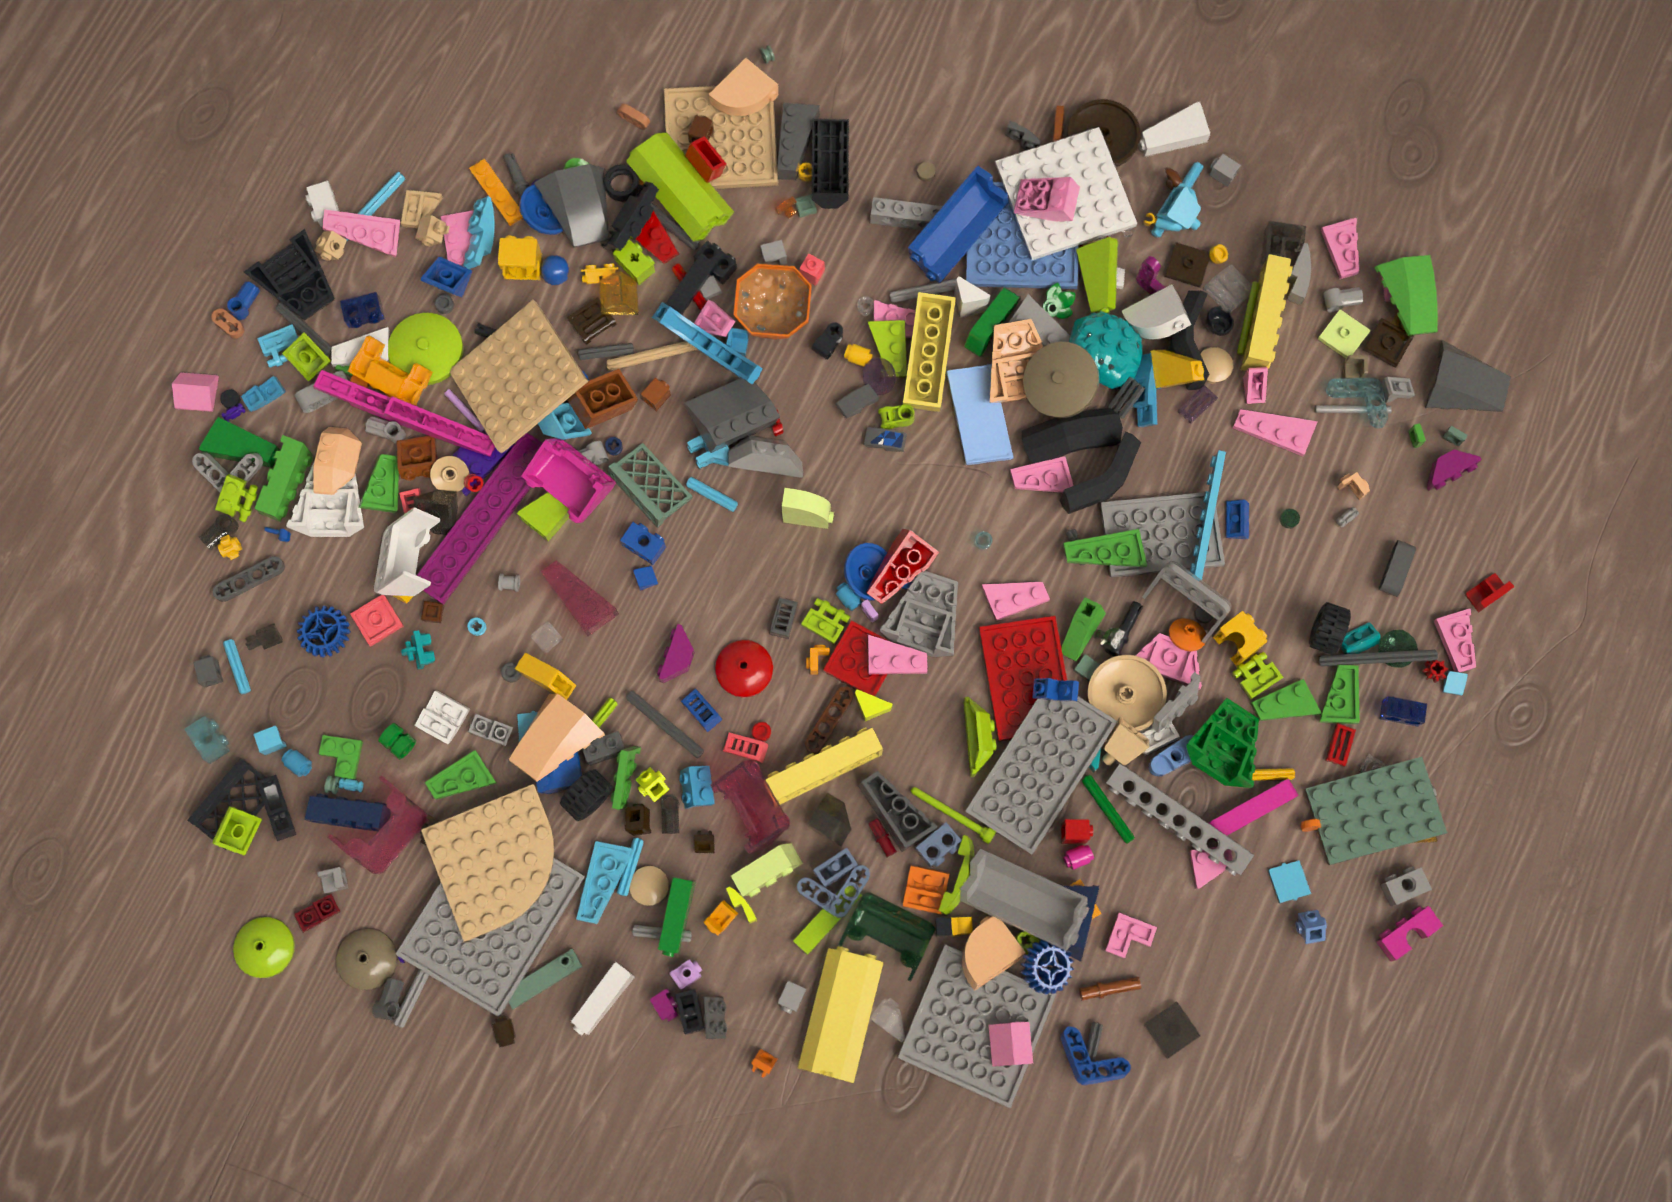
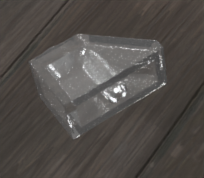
M891 998L888 1000L883 999L870 1017V1020L903 1043L905 1035L901 1010L898 1009L899 1004Z

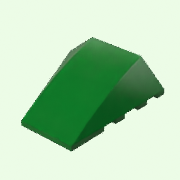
M1226 698L1186 744L1192 765L1224 786L1254 787L1252 777L1253 773H1255L1254 757L1257 751L1255 742L1258 738L1259 718Z

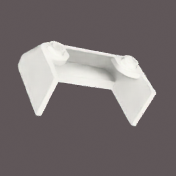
M413 507L385 529L374 585L376 593L392 596H415L431 585L430 581L416 576L419 549L429 542V531L440 522V518Z

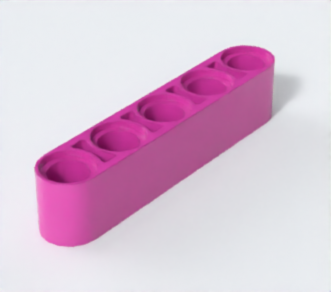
M1288 778L1212 820L1209 824L1225 835H1229L1299 795Z

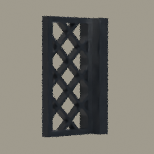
M240 758L187 821L214 840L215 835L211 832L216 831L217 833L219 829L218 817L225 816V814L218 815L217 806L220 803L228 802V807H232L231 802L243 801V811L246 812V800L257 799V808L254 811L247 812L256 816L265 806L263 801L260 803L262 796L259 794L258 777L260 779L266 777L247 761ZM248 770L255 774L256 783L244 784V775ZM256 785L257 797L245 798L244 786ZM234 787H241L242 798L231 799L230 791ZM215 817L216 829L207 830L202 826L207 818Z

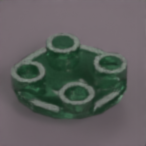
M1402 629L1386 633L1378 644V653L1418 650L1415 639ZM1393 662L1385 664L1393 668H1403L1405 666L1410 665L1412 662Z

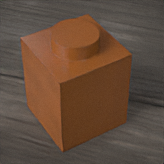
M654 378L641 393L642 401L657 412L671 396L670 386L665 381H659Z

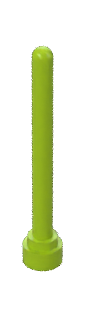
M917 787L911 789L913 795L980 834L982 841L990 844L996 833L995 830L986 826L983 828Z

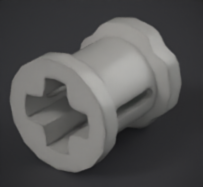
M500 573L498 590L510 589L519 592L520 575L504 576V574Z

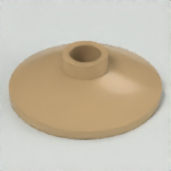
M455 456L439 458L433 464L430 472L433 485L445 493H456L465 487L464 479L469 475L467 465ZM452 470L454 474L449 476L446 472Z

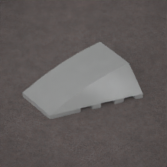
M927 571L921 572L908 588L904 597L899 601L895 610L892 611L886 623L883 624L880 632L893 643L925 652L931 657L953 656L958 582Z

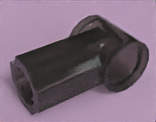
M220 514L216 518L215 523L199 538L212 550L220 543V538L234 534L238 530V522L228 514ZM230 520L229 526L224 528L225 522Z
M668 794L661 799L660 803L662 808V834H678L680 803L676 796ZM674 799V808L667 809L665 807L666 800Z

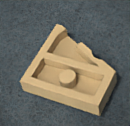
M406 190L401 219L402 227L418 228L420 218L432 214L441 202L442 194Z

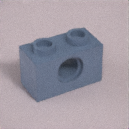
M845 848L813 869V872L822 886L826 888L851 872L858 864L849 850Z

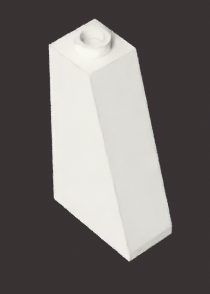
M1196 102L1142 132L1139 148L1141 151L1143 150L1144 156L1206 143L1209 139L1210 131L1201 103Z
M615 962L572 1019L573 1029L580 1035L584 1033L589 1035L635 976Z

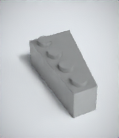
M1029 294L1009 321L1011 323L1032 319L1043 347L1055 342H1069L1070 335Z

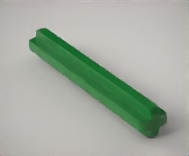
M1091 775L1084 777L1082 783L1123 841L1127 844L1134 840L1135 836Z

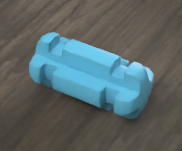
M341 778L339 781L340 789L344 788L345 790L362 792L364 787L362 781L345 780L344 778Z

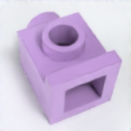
M689 959L670 972V975L683 991L702 977L699 973L702 969L696 960L692 962ZM687 969L690 970L691 975L684 977L683 972Z

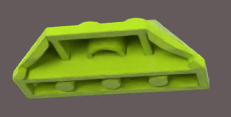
M964 697L970 777H975L992 757L993 751H996V740L992 739L991 731H994V720H990V714L970 697Z

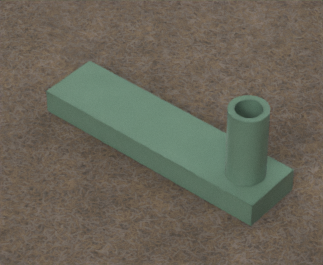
M569 950L522 979L508 1002L511 1008L514 1010L583 967L574 950Z

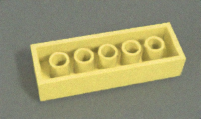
M1269 254L1261 268L1259 290L1241 365V370L1243 371L1256 367H1267L1269 369L1271 362L1273 363L1276 352L1273 349L1279 339V334L1276 333L1281 326L1282 317H1280V314L1286 304V300H1283L1288 292L1289 283H1287L1288 277L1290 278L1293 268L1290 266L1291 259Z
M918 292L903 405L908 404L914 409L940 412L956 297Z
M867 727L856 732L857 735L852 738L849 736L842 738L836 746L828 745L822 748L821 753L814 755V753L809 754L803 758L804 761L798 764L793 762L785 767L786 770L780 773L774 771L767 775L768 778L765 779L766 786L776 807L882 756L883 748L873 728L869 730Z

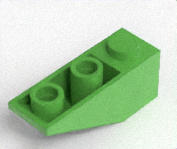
M1086 597L1083 599L1074 614L1061 647L1062 655L1077 662L1106 614L1100 604Z

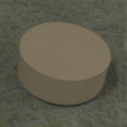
M930 162L921 163L917 170L918 177L922 181L932 180L935 177V166Z

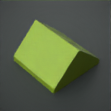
M305 332L282 353L308 382L331 362Z
M229 806L212 844L245 856L262 819Z

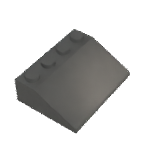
M742 378L684 403L710 453L744 439L748 435H753L773 426L780 418L774 404L755 382L750 384Z

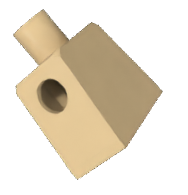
M1120 717L1104 742L1103 748L1107 753L1102 757V760L1108 766H1111L1116 760L1123 765H1127L1149 748V739Z

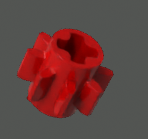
M1432 660L1431 662L1426 661L1424 663L1427 668L1422 670V672L1426 674V680L1433 679L1434 683L1439 681V678L1442 680L1446 678L1443 673L1449 669L1445 668L1444 660L1441 662Z

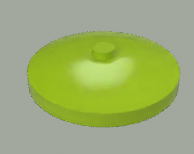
M418 313L407 317L395 327L388 341V357L392 365L408 374L415 363L432 371L433 373L428 385H432L451 376V368L462 360L463 341L456 326L447 318L435 313Z

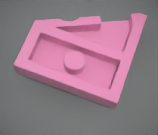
M708 300L694 324L710 335L726 337L735 320L716 303Z

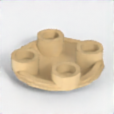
M1210 347L1200 353L1210 374L1207 379L1208 383L1221 382L1231 375L1233 360L1225 350L1218 347Z
M644 866L633 874L629 890L632 897L638 903L645 906H654L666 897L669 890V881L661 869L654 866Z

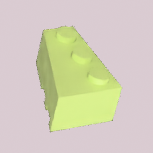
M792 843L783 844L734 873L731 877L742 897L748 895L753 897L761 892L760 889L762 887L773 885L777 882L776 879L789 875L793 872V869L802 865L803 862Z

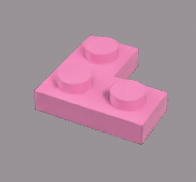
M1118 913L1105 951L1125 958L1131 940L1150 947L1157 927Z

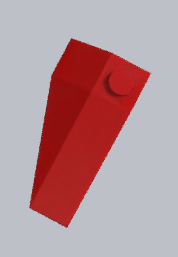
M902 529L889 548L866 593L880 604L884 603L897 593L901 587L928 569L939 552L911 530Z

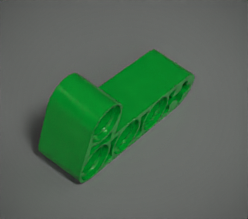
M1004 287L971 329L964 348L981 357L994 335V325L1003 324L1018 304L1020 297Z

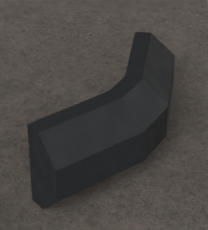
M812 119V200L822 209H838L849 200V119Z
M1201 290L1188 291L1183 302L1191 325L1170 335L1171 352L1202 361L1204 380L1185 384L1187 390L1203 388L1210 375L1194 341V325L1208 293Z
M1111 408L1088 410L1067 418H1053L1022 430V442L1031 464H1035L1084 449L1118 445L1121 442L1123 426L1119 414Z
M1125 431L1109 469L1101 476L1064 489L1060 499L1064 510L1071 514L1105 501L1117 492L1126 481L1141 441L1133 434Z

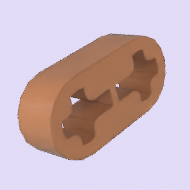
M622 103L617 110V114L621 118L640 129L645 130L650 123V119L645 114L627 104Z
M216 309L212 313L213 322L230 337L237 339L244 334L243 325L226 310ZM218 317H224L226 319V322L219 320ZM230 325L237 327L238 331L232 330Z

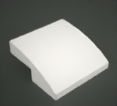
M434 691L427 707L423 708L415 726L449 744L464 722L470 708L439 691Z

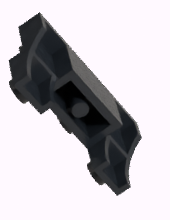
M645 182L644 185H638L640 190L636 197L629 196L611 225L616 231L610 230L611 237L608 242L601 244L605 250L612 252L615 250L621 251L626 246L629 238L635 240L641 234L642 228L654 211L650 203L655 199L659 191L653 183Z

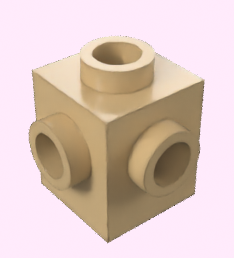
M332 230L325 231L316 241L315 252L320 254V257L326 261L337 260L343 255V248L347 240Z

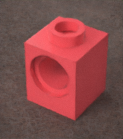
M808 254L799 268L800 273L808 282L816 286L825 271V262Z

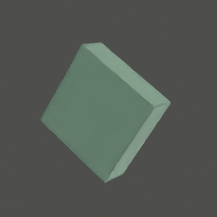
M812 194L794 199L799 218L817 213L815 203L812 200Z
M1450 426L1444 433L1443 438L1456 446H1460L1468 435Z
M1085 654L1074 669V672L1090 682L1094 671L1100 664Z

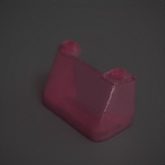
M752 760L743 761L710 784L714 793L720 791L725 794L724 800L731 799L749 832L745 834V837L749 838V841L744 845L748 854L766 848L789 829V817L781 808L757 762Z

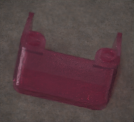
M380 776L379 779L393 790L387 798V806L394 814L367 844L362 839L354 838L345 845L337 837L331 834L327 836L347 855L373 874L385 872L428 820L427 813L383 776Z

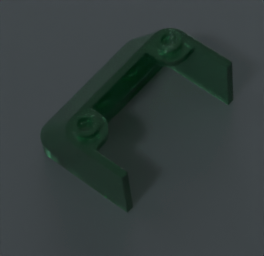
M865 893L851 916L838 945L842 947L847 936L854 941H861L867 935L901 952V962L905 967L912 969L907 979L911 982L935 932V927L929 921L875 894Z

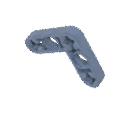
M863 865L855 867L838 895H835L810 878L800 879L797 884V890L803 897L831 915L843 918L848 914L868 882L870 871ZM862 870H864V875L867 877L865 879L861 878L859 880L858 884H861V887L859 888L855 883L850 882V880L853 879L855 881L858 876L856 872H861ZM807 882H809V887L813 890H815V887L819 888L815 892L814 898L810 897V895H812V892L806 890L805 892L802 891V883L806 884ZM848 886H853L856 889V895L847 897L845 889ZM825 892L828 894L829 899L826 903L818 902L817 896L819 893ZM842 895L845 900L851 901V903L848 905L846 902L843 906L845 912L837 914L834 906H839L843 900L839 899Z

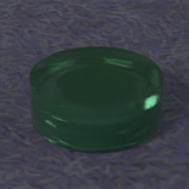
M1286 509L1280 515L1281 525L1288 529L1296 527L1300 521V515L1294 509Z

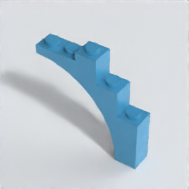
M662 302L652 316L654 320L750 384H753L760 376L763 368L731 349Z

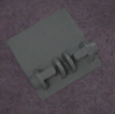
M704 997L706 1039H726L727 1024L725 1023L726 1004L724 997Z

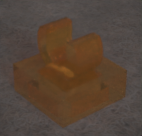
M792 196L777 206L775 210L778 214L785 212L788 219L797 214L792 207L797 201Z

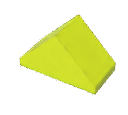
M857 689L855 691V698L865 721L891 711L892 703Z

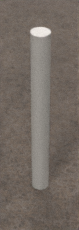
M1315 406V413H1391L1392 410L1391 406Z

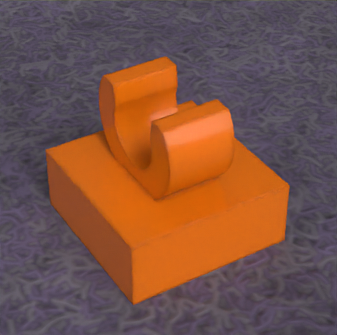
M760 1049L751 1063L754 1065L752 1071L755 1072L759 1068L763 1071L761 1077H765L766 1074L771 1072L778 1059Z

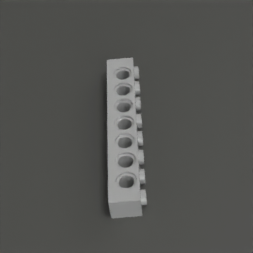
M1123 764L1118 765L1107 781V784L1110 785L1108 789L1117 795L1121 793L1126 796L1125 801L1134 807L1136 804L1142 807L1141 812L1150 818L1152 816L1158 818V823L1164 828L1169 829L1171 827L1176 831L1175 835L1183 841L1187 838L1193 842L1191 846L1199 852L1204 850L1209 853L1208 858L1219 864V862L1225 864L1227 866L1225 869L1234 876L1237 873L1241 875L1254 857V854ZM1128 780L1134 783L1135 787L1132 792H1127L1124 789V784ZM1143 792H1148L1151 795L1149 803L1141 801L1140 796ZM1160 803H1164L1168 807V811L1164 815L1159 814L1157 811V806ZM1176 815L1184 817L1185 822L1182 826L1175 825L1173 819ZM1193 826H1198L1201 829L1200 837L1195 838L1190 834V829ZM1209 838L1217 839L1218 847L1216 849H1210L1207 846ZM1227 849L1233 850L1235 852V859L1231 861L1224 858V851Z

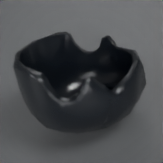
M1221 306L1212 307L1208 312L1205 325L1212 334L1224 336L1233 329L1234 319L1230 315V311H1223Z

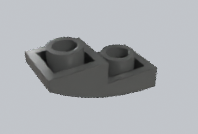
M1009 121L1006 136L1013 140H1021V148H1024L1026 151L1040 146L1041 141L1032 132L1017 123Z
M867 384L839 400L836 406L847 419L861 413L864 407L876 403L879 396Z

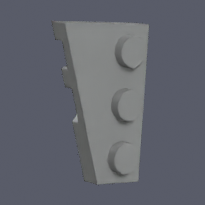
M1196 672L1190 676L1191 682L1187 687L1181 686L1175 700H1169L1156 714L1152 729L1159 733L1163 728H1168L1176 716L1180 717L1186 707L1192 706L1197 701L1201 676Z

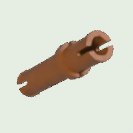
M1138 976L1103 984L1099 982L1093 986L1079 988V994L1082 1001L1098 997L1102 999L1104 996L1139 990L1141 989V982Z

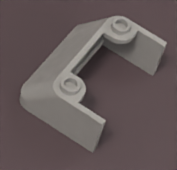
M1170 561L1163 567L1142 598L1146 599L1161 578L1217 619L1201 641L1205 643L1230 612L1231 603L1181 564Z

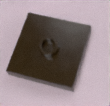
M1176 242L1165 277L1200 288L1210 259L1209 252Z
M1381 318L1363 350L1396 368L1414 335L1408 336L1405 330Z

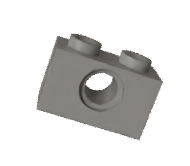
M1412 866L1403 870L1404 875L1397 877L1394 874L1385 878L1386 882L1381 884V887L1391 907L1432 890L1422 868L1415 869ZM1403 880L1409 884L1408 890L1402 888L1401 883Z

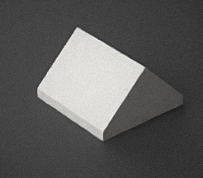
M958 276L954 295L960 317L984 313L988 308L990 295Z

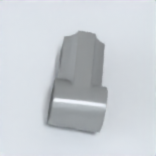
M1359 287L1345 290L1333 288L1323 293L1328 312H1335L1343 307L1358 305L1363 302V292Z
M372 416L366 422L365 431L367 433L389 439L393 443L404 440L406 437L405 431L397 422H388ZM394 430H398L397 434L392 435Z
M602 441L592 442L585 449L578 451L595 465L603 464L608 460Z

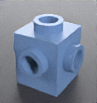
M1313 910L1298 913L1296 930L1298 934L1302 935L1305 943L1325 941L1327 924L1319 911Z

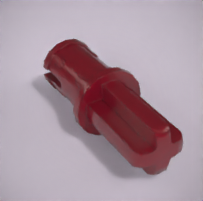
M878 818L872 820L869 823V827L877 839L876 843H879L886 858L897 853L889 838L890 834L886 833Z

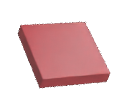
M385 595L378 596L350 613L370 647L404 627Z

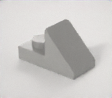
M1386 377L1381 384L1385 403H1389L1397 398L1410 399L1415 396L1409 378Z

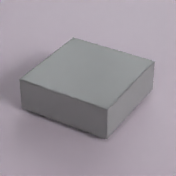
M714 276L709 277L700 289L701 294L706 300L722 293Z

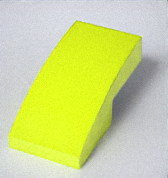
M731 887L726 888L734 908L742 906L749 923L757 921L745 899Z

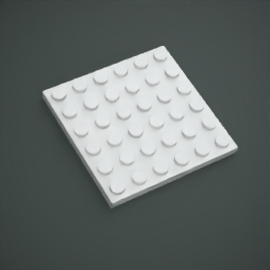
M1099 127L995 161L1013 212L1021 179L1072 177L1080 187L1073 221L1055 222L1014 214L1031 260L1137 226V221Z

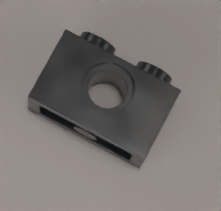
M693 989L675 994L684 1034L688 1035L704 1031L705 1024L697 990Z

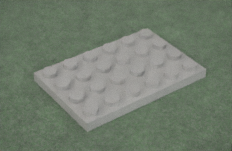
M1205 492L1101 502L1100 508L1104 535L1139 529L1147 567L1108 565L1110 577L1160 573L1163 567L1170 561L1178 562L1190 570L1191 564L1195 563L1196 558L1193 556L1194 547L1199 542V539L1196 538L1199 527H1202L1200 514L1206 506V503L1203 502ZM1216 508L1204 568L1223 567L1225 565Z

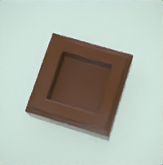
M424 601L421 620L441 623L444 605L442 603Z

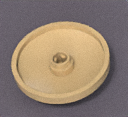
M1120 655L1103 662L1094 671L1088 686L1089 704L1116 721L1122 717L1138 731H1142L1153 724L1154 717L1164 707L1167 698L1165 681L1158 669L1149 661L1133 655Z

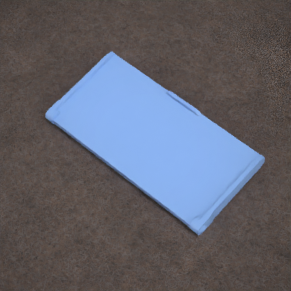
M992 364L954 369L946 372L966 465L1005 461L1014 458L1002 404L990 403Z

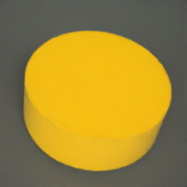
M1221 244L1213 246L1209 252L1210 259L1215 264L1225 262L1228 258L1227 249Z

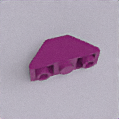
M1454 449L1440 456L1432 463L1427 490L1430 491L1435 488L1437 491L1446 485L1445 482L1451 479L1453 482L1462 477L1461 473L1474 471L1478 468L1477 464L1482 460L1481 457Z
M680 624L677 625L676 629H672L670 635L671 645L666 647L663 656L666 658L664 665H660L657 676H659V680L662 683H666L688 672L695 654Z

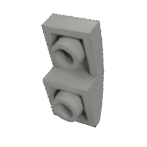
M475 714L468 733L506 746L513 727Z

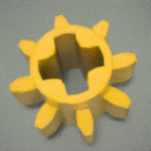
M229 535L220 538V544L217 546L222 557H229L231 560L239 557L238 553L242 550V546L238 538H232Z

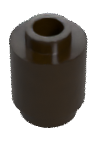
M507 1016L494 1019L495 1023L491 1025L499 1048L515 1044L514 1038L516 1036L512 1019H507Z

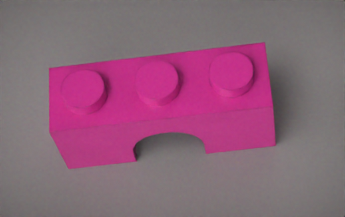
M1418 906L1410 912L1412 914L1411 917L1408 919L1403 917L1395 923L1397 927L1393 930L1387 929L1379 935L1381 938L1376 942L1391 962L1398 960L1412 949L1406 939L1410 929L1416 931L1423 939L1431 936L1443 927V924L1429 906L1423 908Z

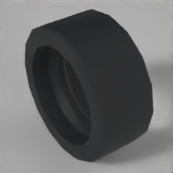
M624 164L615 165L606 172L604 184L609 197L615 201L624 202L627 201L630 195H637L639 191V178L630 166ZM618 175H627L631 177L633 184L630 189L620 192L612 188L611 182Z

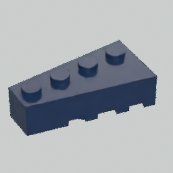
M316 794V797L309 796L305 820L313 823L387 833L392 810L386 807L387 804L367 803V801L359 799L349 801L348 798L336 796V799L328 798V795Z

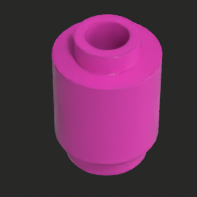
M1080 845L1066 851L1063 860L1067 868L1070 867L1072 870L1089 864L1091 860H1094V855L1089 845Z

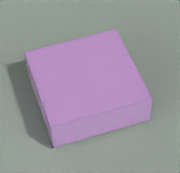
M868 600L862 602L861 609L870 622L873 623L878 619V613Z

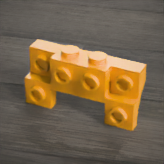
M370 335L366 336L362 347L352 360L348 372L369 383L372 388L383 391L386 396L390 398L393 396L416 406L423 389L427 388L433 372L418 363L413 365L409 374L380 358L385 347L384 343Z

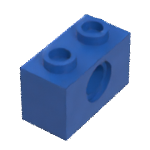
M633 522L620 539L621 545L651 565H654L666 548L664 538L656 533L654 535L648 532L649 529L643 524L639 523L637 525ZM642 539L649 540V543L645 546L639 544Z

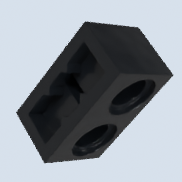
M706 241L693 256L694 263L701 253L704 256L712 254L713 257L709 259L717 264L710 276H714L718 282L724 285L737 269L736 259L731 254H725L721 251V248L716 243L712 244ZM721 265H727V266H728V267L725 268V269L719 268Z

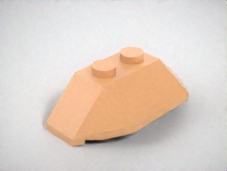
M328 427L321 433L313 465L314 493L334 495L338 489L355 476L362 443L348 428Z

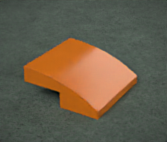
M911 865L903 906L942 914L939 908L947 889L950 873Z

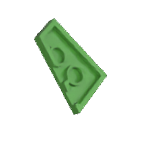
M385 454L378 456L358 508L391 513L398 511L399 471L397 456Z
M1337 666L1319 723H1360L1358 666Z
M632 746L623 749L617 756V764L619 765L618 771L614 776V783L616 785L615 791L611 795L613 809L620 810L627 806L632 781L629 779L636 770L637 764L634 762L636 753L640 754L641 747Z
M476 750L425 782L436 800L497 783Z

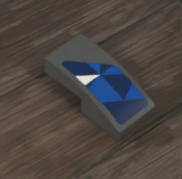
M867 427L864 445L867 448H884L886 451L904 452L907 434L895 430Z

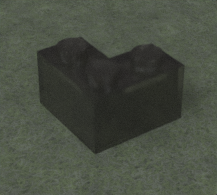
M1269 221L1264 231L1261 264L1265 263L1269 254L1284 257L1285 250L1300 252L1305 242L1306 226Z

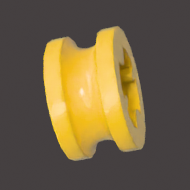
M803 163L800 165L798 176L802 181L812 180V164ZM805 169L808 170L809 175H805V173H804V170H805Z

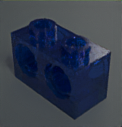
M377 292L340 301L344 321L348 328H359L368 323L376 324L380 320L385 319L381 299ZM376 307L374 311L368 312L370 308ZM353 312H357L355 316H350Z
M1388 696L1382 700L1380 720L1418 727L1425 723L1427 703Z

